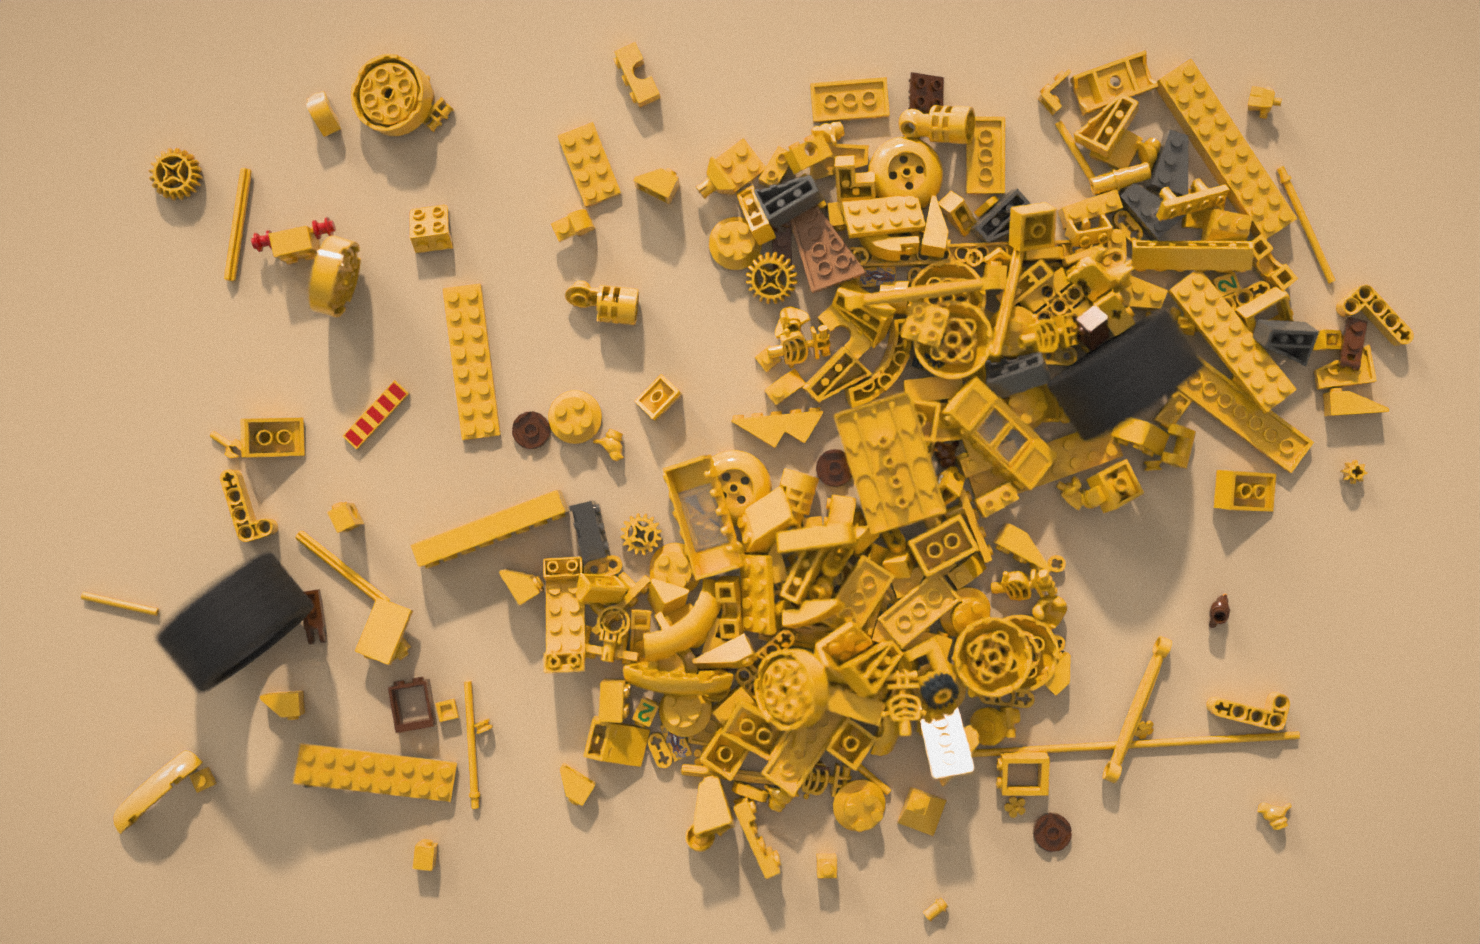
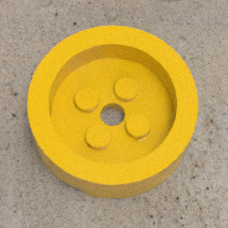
M383 54L370 59L357 72L359 75L351 88V102L356 115L365 125L387 136H402L414 131L423 123L431 108L432 88L426 74L418 66L401 56ZM392 89L390 98H385L386 90Z
M330 236L321 246L312 269L309 284V305L313 311L333 317H340L346 311L344 305L346 301L351 302L360 272L361 258L357 257V252H360V246L357 242L337 236Z
M802 649L780 650L767 655L758 667L760 672L758 678L755 679L754 686L755 698L761 714L768 723H773L780 730L812 726L822 717L829 696L828 681L822 665L814 655ZM785 686L789 687L787 694L784 692Z

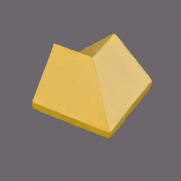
M720 727L699 760L709 771L728 781H732L750 750L721 735L723 728Z

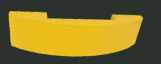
M632 610L630 652L638 653L640 656L639 663L647 666L644 651V634L651 631V611Z

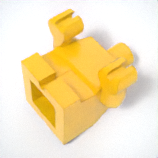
M1252 86L1247 110L1260 111L1259 118L1267 119L1272 106H1281L1282 99L1274 98L1275 92L1269 87Z
M1073 476L1071 479L1072 483L1067 482L1064 484L1059 481L1056 488L1061 490V496L1069 505L1079 511L1083 505L1081 496L1087 490L1080 489L1082 485L1076 476Z

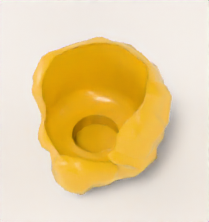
M1045 595V598H1040L1032 609L1033 617L1042 621L1052 630L1062 621L1068 606L1060 596Z

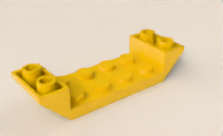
M582 557L543 559L544 579L546 581V653H544V673L584 671L586 661L585 604L581 603L576 597L579 574H584Z

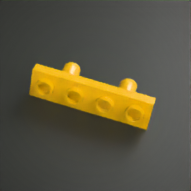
M1200 178L1192 182L1191 188L1195 191L1192 194L1176 197L1169 187H1165L1159 194L1164 201L1161 202L1156 217L1162 221L1213 206H1219L1225 202L1230 189L1226 185L1209 189Z
M962 488L961 494L958 497L959 504L946 509L944 515L946 520L957 514L966 517L973 539L979 549L977 552L980 553L982 561L987 563L992 561L991 555L994 554L990 544L986 545L984 540L987 536L983 526L979 527L977 520L980 519L976 508L972 509L971 507L972 497L970 492Z
M622 572L618 578L627 587V594L615 606L621 607L624 610L628 607H634L639 601L637 598L642 593L645 595L649 592L652 579L645 575L639 582L635 583L625 572ZM594 602L589 606L597 616L606 608L604 605ZM610 610L603 616V618H607L605 624L608 630H611V624L615 620L618 622L622 619L618 614L607 616V613L612 612ZM596 624L591 631L595 635L600 636V631Z
M586 625V658L595 659L596 656L602 657L604 647L589 644L592 627ZM629 633L623 637L622 644L617 643L615 646L613 662L614 660H619L624 665L639 662L640 656L638 653L626 650Z

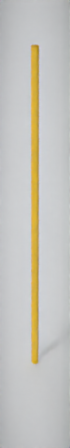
M1280 732L1136 740L1131 742L1128 749L1300 739V733ZM1117 742L975 749L970 758L1000 756V752L1061 753L1114 750Z

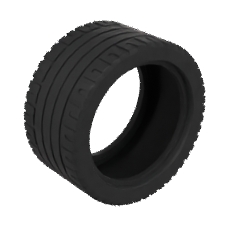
M1163 308L1143 318L1116 337L1114 336L1060 372L1051 382L1047 383V387L1053 396L1057 398V402L1063 408L1066 416L1069 417L1072 425L1076 427V431L1083 441L1098 438L1137 417L1185 385L1204 368V363L1190 342H1188L1184 333L1181 332L1182 330L1178 324L1174 322L1175 320L1167 308Z
M267 552L235 568L193 598L163 625L156 634L155 640L169 658L174 661L173 663L181 670L198 693H204L239 672L280 641L313 610L314 604L300 586L296 584V581L289 575L274 554Z

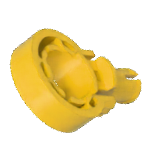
M609 606L603 609L597 619V627L600 631L599 640L604 641L601 658L603 661L613 662L615 646L617 643L622 644L623 637L629 632L631 627V618L628 612L618 606ZM611 610L612 612L607 613V616L618 614L621 618H624L621 614L623 612L627 619V626L625 627V620H622V627L612 632L606 627L605 622L607 618H603V616Z

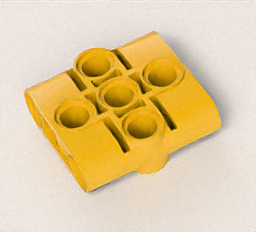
M1063 267L1056 270L1050 278L1018 302L1023 308L1032 313L1044 305L1036 313L1038 320L1041 314H1045L1053 322H1055L1054 317L1073 313L1072 317L1076 322L1078 317L1094 306L1084 294L1083 289L1068 280V274ZM1071 282V285L1069 287H1067L1061 293L1059 292ZM1045 286L1051 290L1049 297L1042 295V288ZM1071 289H1075L1078 292V297L1075 300L1069 296ZM1083 298L1085 299V300H1083L1080 304H1078L1075 308H1072V307L1075 306L1079 301H1081ZM1057 301L1063 305L1061 312H1057L1054 309V304ZM1077 323L1076 326H1073V331H1076Z

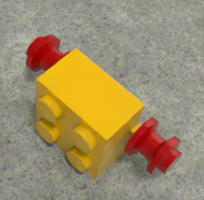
M326 217L322 223L313 220L311 228L306 225L275 233L267 230L263 236H260L259 233H254L251 243L258 252H263L264 247L269 246L275 258L286 262V264H294L298 262V259L305 258V260L315 259L321 248L319 239H321L322 234H328L329 237L333 236V232H336V226L333 220L330 221L329 217Z

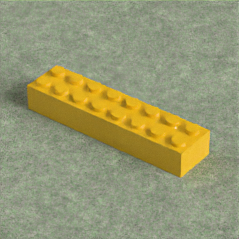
M555 490L412 544L411 548L418 567L425 566V569L439 565V561L442 559L446 562L458 558V553L466 555L474 552L477 546L480 548L494 544L493 540L495 539L503 541L511 538V533L516 532L517 535L527 532L532 525L536 528L548 524V519L552 518L553 521L564 518L566 517L565 513L569 512L562 491Z

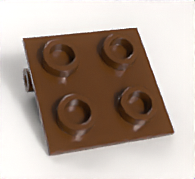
M911 72L909 79L910 96H908L910 107L908 109H915L929 114L932 106H943L944 77Z

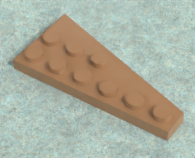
M817 205L790 220L808 283L813 294L867 275L866 271Z

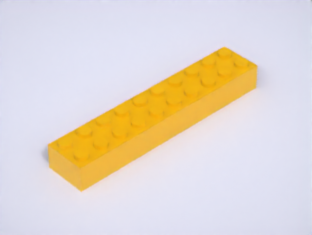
M1189 59L1157 81L1158 87L1156 91L1184 133L1188 135V139L1219 186L1226 185L1230 189L1227 198L1237 213L1252 216L1250 232L1253 237L1262 234L1265 239H1268L1297 220L1292 209L1193 60Z

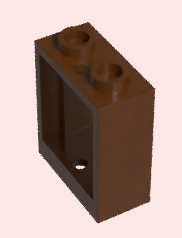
M423 676L412 678V682L405 683V680H398L388 687L395 733L437 725L430 679L424 680ZM424 686L429 718L403 722L398 690Z

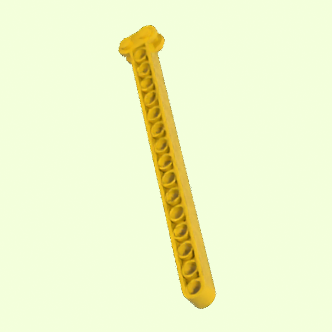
M1113 229L1111 240L1102 244V247L1108 250L1120 248L1125 252L1127 258L1125 233L1120 229ZM1055 240V246L1063 247L1064 257L1043 259L1046 262H1061L1065 257L1074 254L1072 251L1073 244L1070 240ZM1009 242L950 244L949 252L945 251L947 258L944 261H958L966 264L965 259H960L957 256L958 250H964L967 254L969 250L982 249L985 252V256H987L999 247L1012 257L1014 248L1009 245ZM1100 243L1088 245L1086 249L1092 248V245H1100ZM919 245L918 253L921 251L922 245ZM848 247V248H849V250L853 253V251H854L855 249H857V248H864V247ZM859 252V255L857 253L855 254V257H857L858 262H861V254H863L862 252ZM868 252L871 260L862 267L928 266L932 263L943 261V259L928 256L927 260H921L918 253L909 255L907 261L900 259V261L885 262ZM972 253V256L969 255L972 263H975L976 260L979 261L975 253ZM1119 255L1113 256V261L1118 262L1120 260ZM983 258L981 264H987L985 258ZM1023 258L1022 263L1037 262L1040 259Z

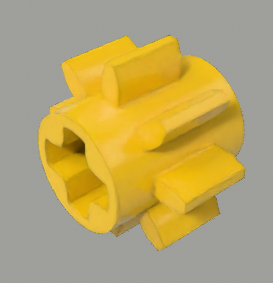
M1185 313L1184 316L1178 318L1177 324L1184 335L1194 336L1195 332H1198Z
M1352 460V465L1349 462L1344 463L1346 467L1344 470H1340L1345 476L1343 480L1350 479V484H1356V480L1363 482L1362 477L1364 474H1368L1363 468L1365 464L1358 465V460Z

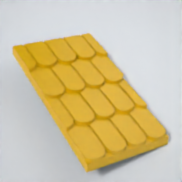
M910 391L834 414L871 536L946 513Z

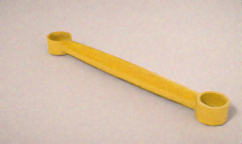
M991 276L980 279L944 282L845 297V309L917 301L922 298L931 299L977 290L1000 288V277Z
M1159 636L1153 646V656L1135 694L1111 761L1104 768L1102 775L1104 780L1116 783L1120 777L1121 764L1141 721L1142 713L1147 706L1163 659L1170 652L1172 641Z

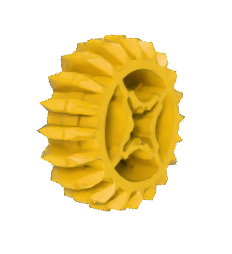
M168 148L167 153L161 151L162 157L155 156L157 162H151L154 169L148 171L153 174L149 179L154 182L152 187L157 189L158 194H163V197L167 199L170 197L172 200H176L178 197V199L184 200V195L191 197L190 191L197 192L194 187L196 185L201 186L197 181L203 178L202 175L198 174L203 170L201 167H197L200 163L198 160H194L195 156L193 154H189L186 150L181 152L179 148H175L174 151ZM175 160H182L180 163L177 162L175 165H169V163ZM172 170L178 173L177 176H179L180 179L174 176V172ZM177 183L183 184L178 188H170L172 185L175 186Z
M766 252L765 258L760 254L758 256L759 261L753 259L754 265L748 266V269L752 272L746 273V276L751 278L746 281V284H752L748 290H755L756 292L753 294V297L759 294L761 296L759 298L760 302L763 301L764 297L767 298V304L771 302V299H773L774 304H777L778 297L782 302L785 301V296L790 297V291H795L796 289L791 284H797L798 280L792 278L798 275L797 272H791L795 265L789 267L788 264L791 260L787 259L784 262L785 255L782 254L780 258H777V252H774L772 257L769 252ZM773 263L779 265V267L771 270L763 265ZM758 269L764 278V282L759 285L757 280ZM783 270L787 277L786 286L782 284L783 282L780 279V274ZM778 272L775 276L776 278L766 284L768 278ZM769 286H772L776 290L779 289L780 291L773 293L768 292L765 289Z

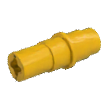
M1147 162L1118 170L1111 169L1108 173L1091 178L1089 180L1090 188L1093 195L1104 194L1116 189L1120 191L1121 188L1151 179V171Z

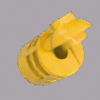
M934 105L929 114H923L915 109L904 111L899 117L898 126L901 133L906 137L918 139L929 137L930 142L970 144L974 137L976 117L973 107ZM909 123L913 124L915 129L911 128Z
M577 281L565 292V299L573 306L580 308L596 306V311H598L596 321L636 325L639 289L600 285L598 289L591 288L590 284L585 281Z
M784 468L779 487H783L793 515V519L784 531H787L790 526L792 530L802 529L804 514L809 516L819 478Z

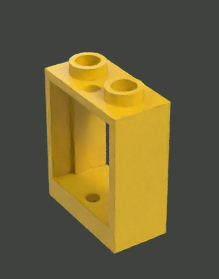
M1277 287L1236 309L1238 317L1252 334L1256 327L1254 316L1275 304L1278 315L1270 320L1294 321V312L1289 305L1290 297L1285 291H1281Z
M1000 752V759H997L999 777H996V787L1000 790L1002 796H1048L1050 768L1048 754L1046 752ZM1008 763H1038L1037 785L1007 786Z

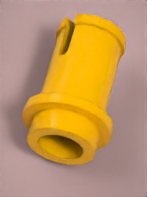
M943 898L936 899V902L924 910L923 913L931 922L940 913L946 912L948 905Z

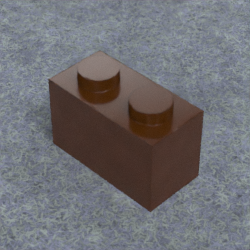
M1092 306L1076 319L1077 340L1082 347H1087L1092 351L1109 337L1108 317L1096 306Z

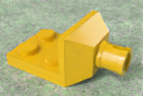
M743 138L715 159L712 156L709 159L706 173L707 178L700 185H697L696 189L704 199L715 191L720 194L734 195L762 174L765 166Z
M850 620L817 642L814 656L822 665L829 682L846 684L847 682L836 669L873 643L871 638Z

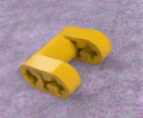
M1170 424L1167 433L1177 437L1173 453L1162 452L1160 461L1174 467L1187 469L1196 431L1181 425Z
M936 636L903 652L907 662L925 654L933 669L918 677L917 682L920 688L924 685L923 682L925 680L929 681L928 678L930 676L933 678L934 674L939 676L940 673H944V675L945 673L949 675L953 673V669Z

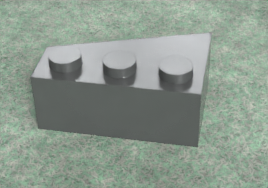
M1169 130L1163 136L1162 146L1157 154V160L1154 163L1151 179H1149L1146 189L1160 193L1163 188L1169 187L1176 197L1188 195V135Z
M811 175L789 180L785 184L770 185L769 188L753 190L767 220L775 229L825 200L822 191Z
M1135 183L1119 196L1123 206L1122 209L1133 217L1150 241L1158 240L1187 215L1184 214L1160 221L1156 214L1161 202L1164 200Z
M1018 188L1013 189L975 223L970 230L981 243L997 239L1009 233L1011 207L1031 205V203Z
M1258 319L1253 332V338L1264 347L1306 367L1319 331L1306 322Z
M1042 353L1021 355L1015 360L1001 358V362L991 363L990 360L985 362L986 384L1000 399L1051 382L1049 368Z
M588 501L570 505L569 509L573 513V524L577 530L583 561L587 562L607 557L610 548L608 541H604L603 537L606 531L604 523H600L599 515H601L599 503L596 504L595 501Z

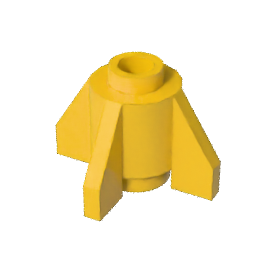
M793 306L783 308L780 311V318L775 329L776 338L779 339L780 335L784 334V329L786 328L789 331H801V326L810 321L808 313Z

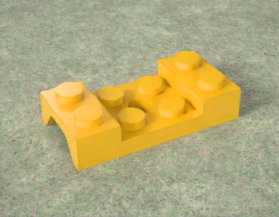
M1146 50L1076 74L1070 79L1082 115L1100 110L1121 93L1128 97H1133L1151 92L1158 87L1157 82L1152 79L1147 66ZM1116 77L1120 82L1119 86H1112L1110 79Z
M741 796L733 800L735 804L733 809L765 878L768 879L780 873V866L782 864L778 851H773L771 846L766 848L763 837H758V826L755 822L757 806L754 799Z

